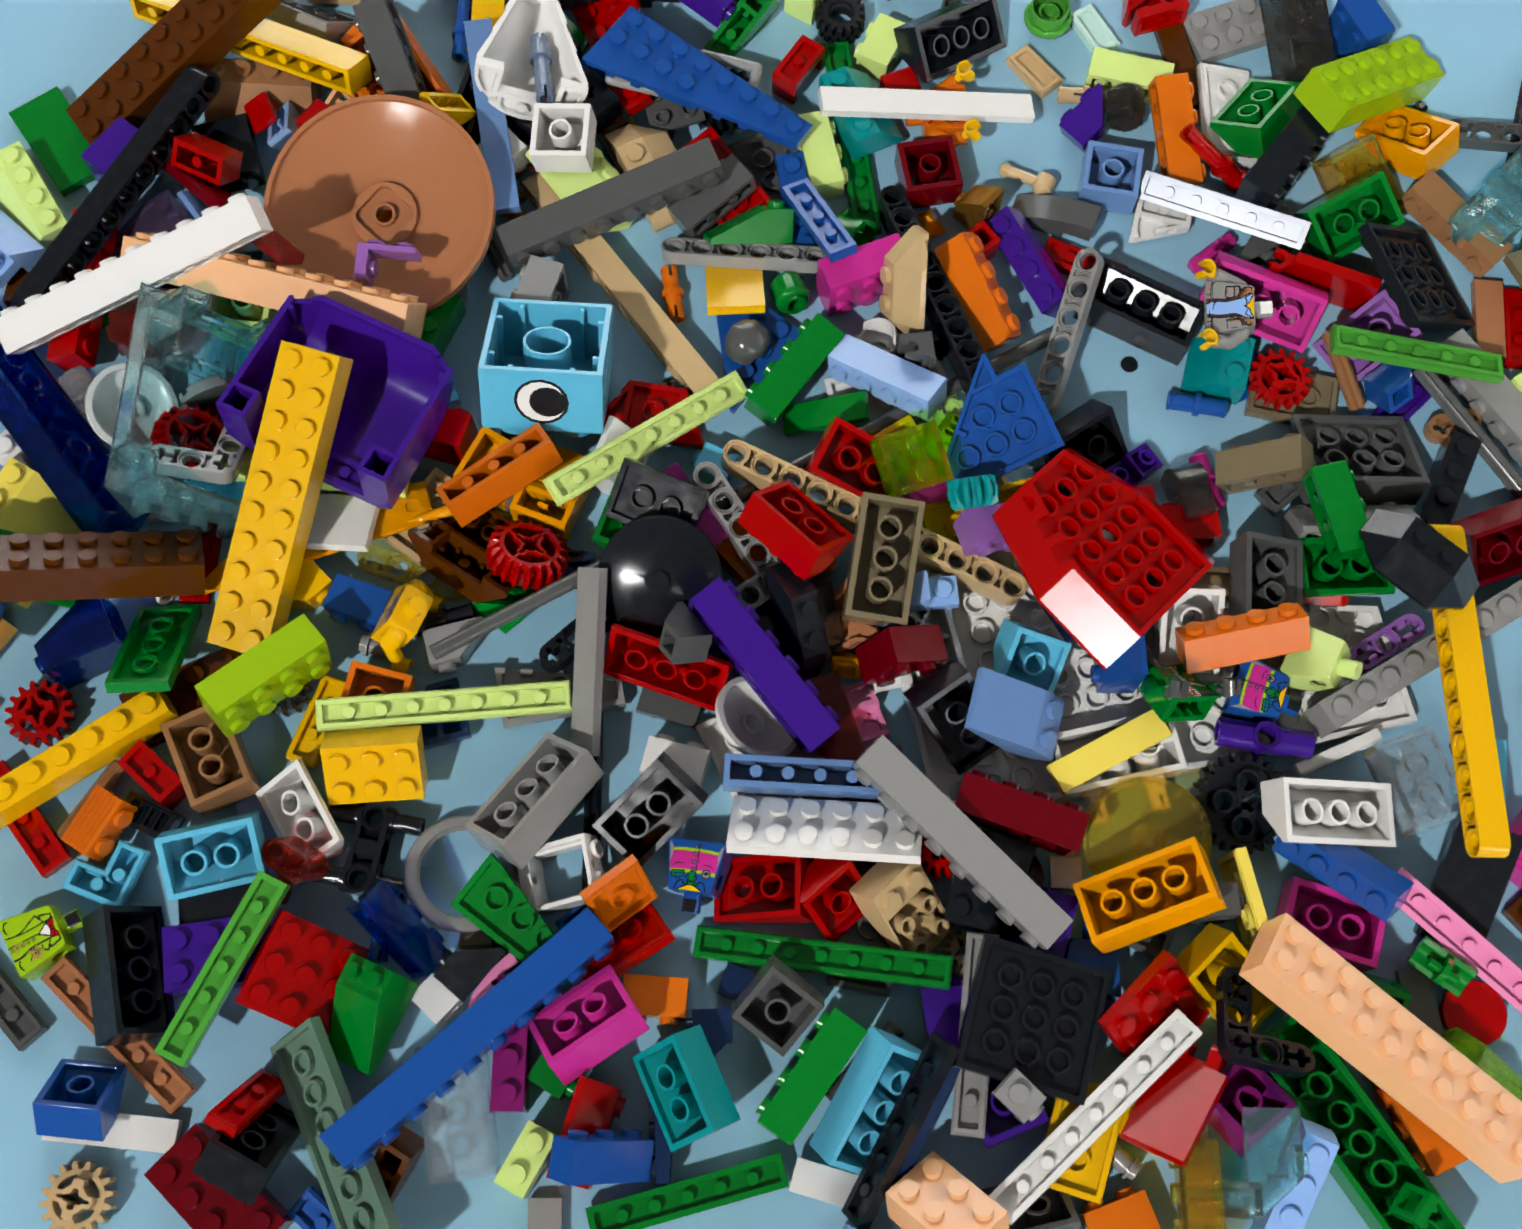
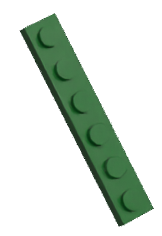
M777 1153L585 1208L590 1229H643L789 1187L781 1153Z

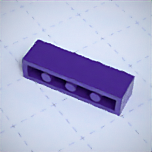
M1006 206L987 221L986 224L1001 239L999 247L1040 312L1056 318L1067 283L1021 211Z

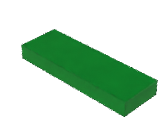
M863 390L790 405L783 414L784 434L790 437L826 430L829 422L835 417H839L850 424L870 421L869 394Z

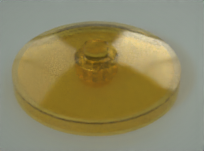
M1155 776L1126 778L1106 788L1098 795L1088 809L1087 813L1091 816L1083 838L1082 850L1086 864L1093 876L1194 836L1204 848L1208 860L1210 859L1212 832L1208 817L1198 800L1185 788L1172 781Z

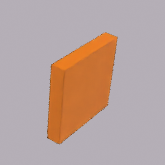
M633 854L579 892L587 907L610 933L658 897L639 861Z

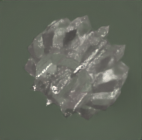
M79 365L64 372L65 374L59 377V384L81 415L87 417L85 412V396L94 378L85 367Z

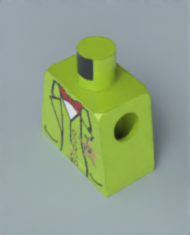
M45 905L0 921V931L20 978L32 981L38 979L50 970L65 954L70 955L77 949L72 933L83 927L82 918H84L83 913L78 908L64 915L60 908Z

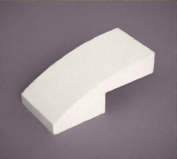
M797 1157L788 1191L843 1207L859 1175Z

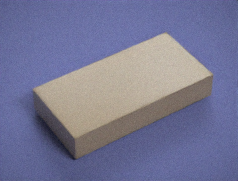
M1028 44L1010 55L1006 60V65L1041 100L1056 90L1059 85H1062L1063 79Z

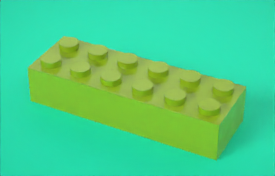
M1408 36L1313 67L1293 94L1328 133H1332L1425 99L1445 76V73L1439 68L1438 62L1430 58L1421 49L1420 43Z

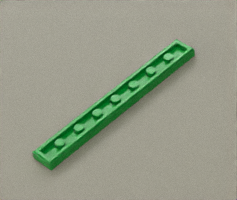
M849 41L822 44L825 47L824 64L826 73L844 66L854 69ZM836 130L837 140L842 151L841 164L842 167H846L848 173V184H845L851 219L862 218L876 222L877 230L875 235L882 234V225L870 157L866 155L853 160ZM865 226L860 228L858 231L864 232Z
M697 925L693 958L759 967H763L773 954L793 971L950 990L954 959L953 956L703 925Z

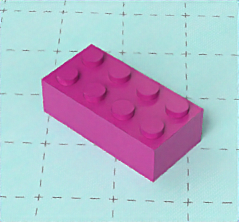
M1219 250L1214 261L1217 268L1242 279L1247 285L1254 286L1255 301L1272 300V318L1255 319L1256 323L1253 334L1303 353L1329 301L1328 292ZM1204 286L1197 299L1204 302Z

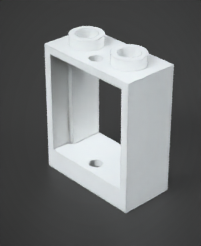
M581 833L544 843L523 869L518 868L521 890L541 916L585 905L580 894L552 902L548 901L541 859L582 848L588 885H590L605 874L601 862L603 847L597 836Z

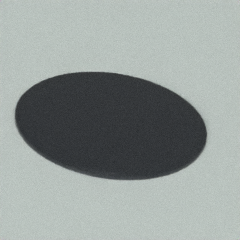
M1125 357L1121 361V367L1126 372H1133L1137 369L1138 363L1133 357Z

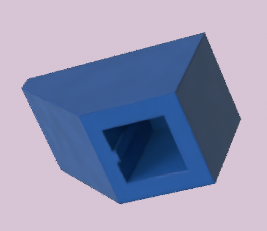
M1382 364L1363 377L1366 399L1392 414L1414 398L1415 375L1413 372L1415 369Z

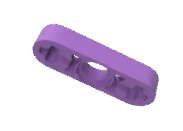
M1415 614L1401 616L1350 648L1351 660H1355L1357 656L1370 650L1372 655L1362 661V674L1369 671L1421 638L1425 633L1423 620ZM1411 625L1414 628L1412 632L1406 633L1401 638L1397 634L1405 626ZM1383 636L1391 641V651H1384L1378 646V637Z

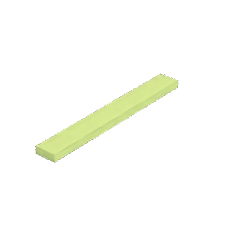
M735 370L548 476L542 482L557 507H560L619 473L625 457L636 461L643 459L748 398L745 396L748 389Z
M570 680L315 699L317 732L572 712Z

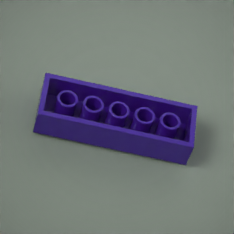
M719 576L689 600L688 608L713 634L712 639L801 751L804 754L812 752L841 728L837 724L840 720L839 716L829 705L824 707L817 699L820 693L810 680L804 682L797 674L800 668L790 655L784 657L777 649L780 643L770 630L764 632L757 624L760 618L750 605L744 607L737 597L740 593L730 580L724 582Z

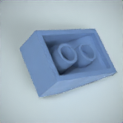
M978 667L964 728L1021 760L1052 761L1065 701L1043 688L984 667Z

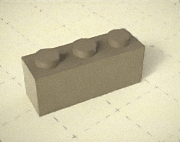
M1289 433L1279 439H1261L1251 445L1229 446L1226 450L1215 452V485L1227 494H1234L1301 481L1306 472L1313 467V445L1302 434Z

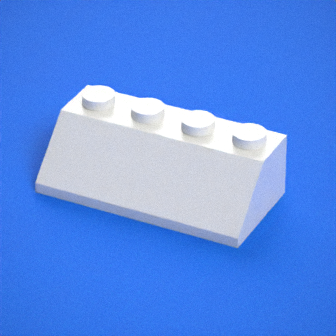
M1281 777L1260 782L1262 814L1283 843L1396 847L1391 783Z

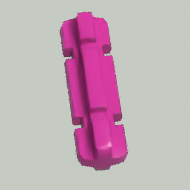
M1225 233L1219 238L1220 240L1214 241L1199 252L1200 255L1192 257L1187 264L1188 269L1193 274L1204 270L1197 263L1204 259L1215 261L1219 250L1228 252L1234 248L1237 243L1236 238L1231 233Z

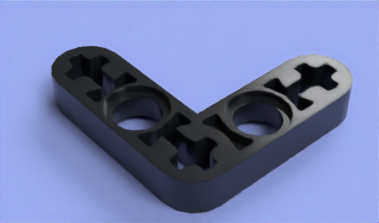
M1229 967L1223 971L1216 979L1217 1048L1221 1057L1231 1064L1292 1078H1301L1311 1072L1315 1067L1316 1061L1314 1054L1307 1046L1253 1033L1251 984L1239 975L1241 968ZM1234 984L1238 985L1236 990H1234ZM1228 1007H1233L1239 1012L1241 1022H1235L1229 1017L1227 1013ZM1233 1040L1234 1045L1238 1048H1242V1050L1236 1052L1235 1046L1230 1045V1042ZM1260 1046H1265L1271 1050L1273 1054L1272 1062L1265 1060L1261 1056ZM1296 1055V1059H1297V1060L1290 1059V1058H1291L1292 1056Z

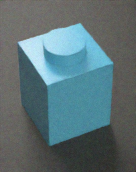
M706 442L702 450L698 449L695 452L691 461L693 471L699 463L710 461L719 467L729 483L733 479V476L726 473L721 466L722 448ZM733 453L728 455L730 460L738 462L737 455ZM701 471L698 473L699 480L707 484L714 482V477L710 472Z

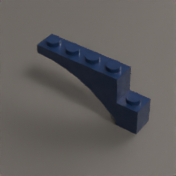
M692 1009V1018H686V1029L701 1025L714 1057L726 1044H733L732 1009ZM648 1098V1107H652ZM655 1115V1121H649L648 1126L649 1139L655 1142V1156H652L650 1177H656V1184H670L673 1152L669 1149Z

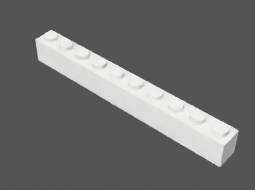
M245 193L235 194L227 199L228 204L220 208L219 206L209 207L201 212L202 217L196 220L192 218L183 220L175 225L177 229L169 233L163 231L150 237L151 242L143 246L142 244H136L124 250L125 255L119 258L114 256L100 261V267L93 271L86 269L74 275L75 280L69 283L63 281L50 286V292L47 294L32 295L24 300V305L20 307L12 306L0 311V342L6 355L23 354L274 231L257 196L245 195Z

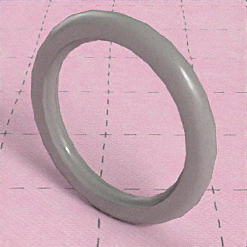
M472 815L454 816L443 819L428 827L413 843L404 865V885L407 896L415 910L429 923L441 929L457 933L476 932L481 929L466 917L449 915L437 909L428 900L420 882V867L427 850L438 839L456 831H468L464 825L472 818ZM509 863L510 876L521 889L518 868Z

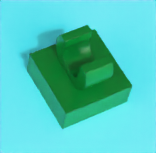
M1405 1181L1389 1211L1395 1217L1421 1229H1428L1427 1221L1432 1212L1437 1213L1436 1205L1439 1199L1432 1192Z

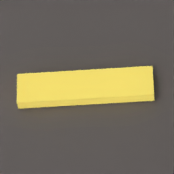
M1151 709L1047 765L1046 769L1061 794L1064 795L1169 738L1172 733L1166 723Z

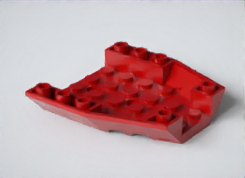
M1070 448L1063 449L992 515L1037 601L1103 670L1109 667L1132 646L1215 563V560L1150 495ZM1058 485L1066 487L1070 492V496L1062 495L1058 490ZM1102 530L1109 531L1114 541L1106 540L1102 535ZM1146 575L1153 576L1157 580L1158 587L1150 585Z

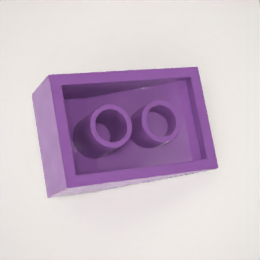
M1385 289L1339 324L1419 340L1423 339L1419 328H1409V326L1403 323L1399 316L1397 305L1389 297ZM1321 338L1312 346L1334 371L1324 341ZM1349 357L1358 383L1363 381V377L1384 364Z

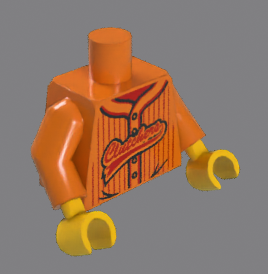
M968 60L959 62L956 67L957 74H951L930 90L966 92L965 84H961V81L970 82L975 78V73L970 69L972 64ZM975 118L968 121L905 119L906 127L921 126L923 139L952 135L954 146L956 147L958 145H967L969 138L972 141H978L981 138V133L978 129L982 125Z

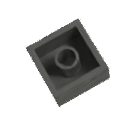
M772 954L732 1003L731 1017L784 1057L825 1007L824 994Z

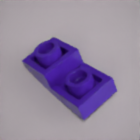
M1144 443L1125 454L1120 461L1109 466L1106 470L1129 484L1137 486L1161 469L1163 463L1147 443Z

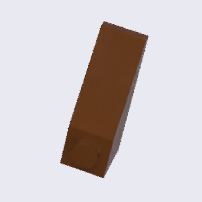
M405 1126L399 1128L402 1133L387 1146H384L382 1143L374 1156L392 1204L414 1170L428 1142Z

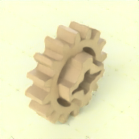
M73 1161L72 1168L69 1165L59 1167L60 1176L49 1175L48 1179L52 1186L41 1189V1192L48 1196L47 1200L39 1203V1207H47L48 1210L41 1217L42 1220H53L49 1229H98L97 1222H109L110 1219L105 1214L106 1211L116 1210L117 1207L115 1204L110 1203V1198L119 1195L118 1191L110 1190L109 1187L116 1181L115 1177H104L108 1168L99 1167L96 1169L95 1161H87L85 1165L83 1161ZM75 1176H78L77 1178L73 1179L71 1185L67 1186L66 1188L63 1187L70 1179H72ZM78 1193V1196L83 1198L82 1200L88 1201L89 1203L80 1204L78 1200H75V1197H71L69 1195ZM94 1210V1213L89 1218L80 1222V1220L85 1218L87 1212Z

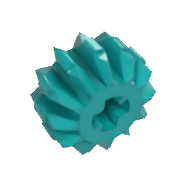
M992 474L954 479L947 483L948 501L950 502L951 509L956 511L994 505L999 501V486L995 476Z

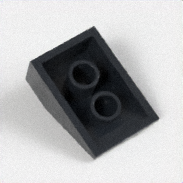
M954 657L903 694L960 776L1000 747L964 728L975 681L970 672Z
M275 1102L234 1139L216 1131L206 1145L192 1172L202 1177L206 1182L212 1183L231 1194L235 1199L243 1201L252 1207L301 1133L294 1113Z

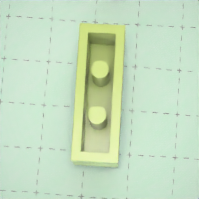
M1094 47L1085 85H1090L1091 88H1094L1099 83L1103 89L1113 88L1114 97L1150 104L1148 85L1155 76L1173 74L1175 63L1141 57L1136 54L1112 51L1107 48Z
M820 111L799 114L798 116L813 125L811 133L798 147V152H803L807 178L823 199L843 196L844 185L848 184V173L846 167H841L840 164L842 151L840 144H835L834 137H836L834 121L829 120L828 116H821Z

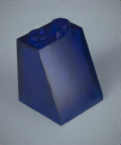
M109 599L78 600L34 645L38 657L34 658L38 670L43 675L47 674L50 676L54 683L58 682L67 689L110 671L127 635L117 606Z

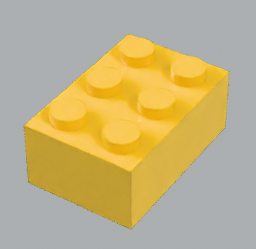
M421 725L325 732L320 746V755L328 805L425 798L428 774Z

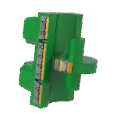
M1427 935L1407 958V963L1457 997L1461 995L1467 984L1478 974V969Z

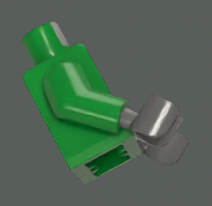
M1151 658L1147 660L1149 674L1140 685V693L1163 722L1204 720L1218 698L1222 696L1231 697L1241 693L1242 680L1240 678L1226 677L1222 678V686L1220 683L1205 684L1193 673L1186 674L1181 664L1161 665L1156 658Z

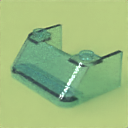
M1241 1107L1245 1155L1243 1158H1240L1208 1123L1212 1200L1217 1216L1262 1219L1302 1182L1304 1175H1307L1309 1172V1160L1307 1154L1303 1153L1300 1108Z

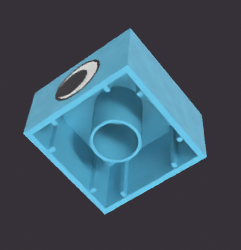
M494 298L478 365L482 427L501 428L502 431L508 434L519 435L531 426L539 423L544 431L561 432L563 435L571 438H581L589 434H603L613 366V305Z

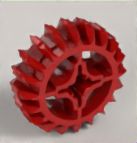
M186 403L180 409L173 406L169 412L164 411L159 419L155 421L150 435V441L153 442L151 446L157 444L175 446L170 438L171 435L178 447L213 452L214 448L212 445L216 446L224 423H220V415H211L210 408L202 411L199 405L196 404L193 409H190ZM187 462L184 465L187 467H195L198 466L200 463Z
M517 519L515 523L507 521L504 526L498 525L495 532H492L489 537L485 552L488 562L487 567L492 568L493 576H500L501 583L510 582L512 588L521 586L524 591L528 587L538 591L540 587L544 588L562 578L566 572L569 560L567 543L561 540V535L554 534L553 528L546 529L542 523L536 525L531 520L523 523L520 519Z

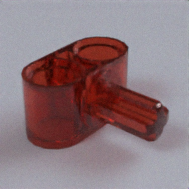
M297 836L269 839L262 846L261 854L264 863L279 874L278 880L291 886L281 903L282 905L288 903L295 883L319 880L325 877L328 872L329 864L327 857Z

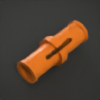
M671 264L669 275L668 265H665L660 269L664 288L661 293L662 299L666 302L667 316L675 324L674 317L676 313L677 323H681L686 318L682 303L684 291L680 287L678 267Z

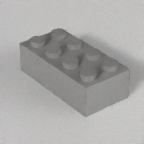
M547 732L464 826L482 848L523 869L585 795L604 775V772L587 749Z

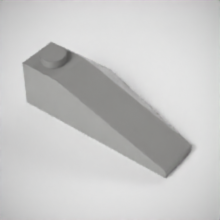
M284 0L268 15L274 22L340 45V39L355 24L352 17L340 13L333 15L322 12L321 7L298 4L297 0Z

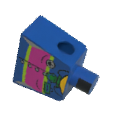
M1259 660L1235 665L1232 677L1242 680L1241 693L1225 697L1220 716L1261 723L1263 721H1276L1281 712L1293 717L1298 715L1302 700L1286 694L1290 682L1288 676Z
M675 837L669 839L668 888L676 893L684 894L681 912L700 915L703 897L716 899L720 897L735 853L726 852V844Z

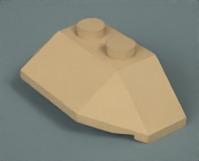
M628 124L604 135L623 173L677 151L667 131ZM670 203L660 210H651L644 213L654 233L676 224L667 209Z
M913 225L884 256V266L880 269V279L883 284V295L879 297L880 311L903 334L924 332L929 232L919 225Z

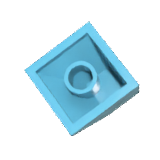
M1004 618L993 645L994 671L1043 688L1053 694L1072 643L1031 626Z

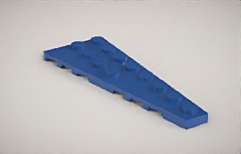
M630 6L582 57V66L587 69L589 66L604 71L605 76L611 78L617 76L630 81V85L638 89L639 87H645L653 90L659 97L694 111L698 108L713 114L712 118L717 120L724 118L737 123L740 129L745 131L752 129L762 133V135L766 136V139L793 150L800 146L812 130V124L633 6Z

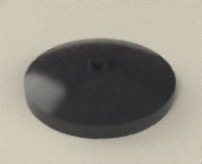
M665 514L643 516L621 527L606 544L598 567L608 568L606 608L612 617L624 627L656 638H661L664 622L677 602L683 601L688 607L691 598L719 576L722 579L720 558L709 537L693 523L680 517Z

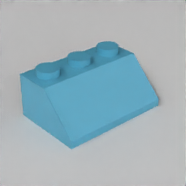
M258 810L164 831L154 838L169 902L252 883L259 870L267 874L266 842Z

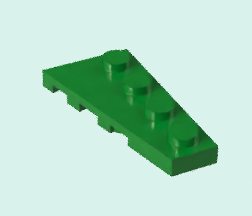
M493 852L489 854L450 904L521 962L525 961L555 935Z

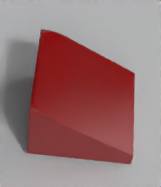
M261 92L244 106L255 134H259L277 121L278 105L266 92Z

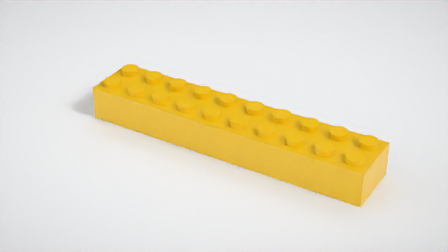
M281 340L207 638L208 643L244 653L287 625L353 359Z

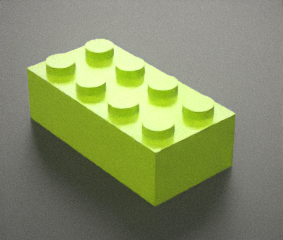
M303 613L194 687L205 711L228 738L232 734L243 732L248 728L250 722L260 715L264 716L272 712L277 704L286 697L297 695L303 689V686L311 680L320 679L326 675L333 665L325 638Z

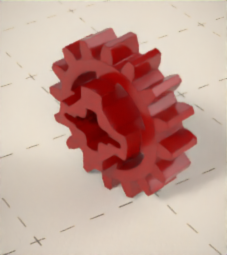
M1280 348L1277 354L1272 349H1268L1265 355L1260 353L1255 361L1251 363L1248 381L1251 383L1247 390L1256 391L1257 394L1253 399L1256 401L1262 398L1264 400L1263 407L1266 408L1271 403L1275 411H1278L1281 405L1286 410H1290L1293 404L1298 406L1310 392L1309 386L1313 379L1306 376L1310 373L1311 368H1303L1302 364L1305 359H1294V351L1288 356L1285 355L1284 348Z
M44 679L41 686L34 681H30L29 690L19 687L18 690L21 695L18 698L14 696L9 698L14 703V706L5 708V712L12 715L11 718L5 720L6 725L13 727L9 733L19 738L18 741L25 745L30 743L35 748H40L42 742L49 747L53 746V738L55 737L62 741L64 739L62 734L64 729L67 731L73 730L68 724L69 720L77 719V715L71 712V710L77 707V704L70 700L73 695L66 689L63 690L64 687L55 682L52 685V683ZM45 695L54 696L57 701L48 700ZM25 727L34 728L37 732H29Z

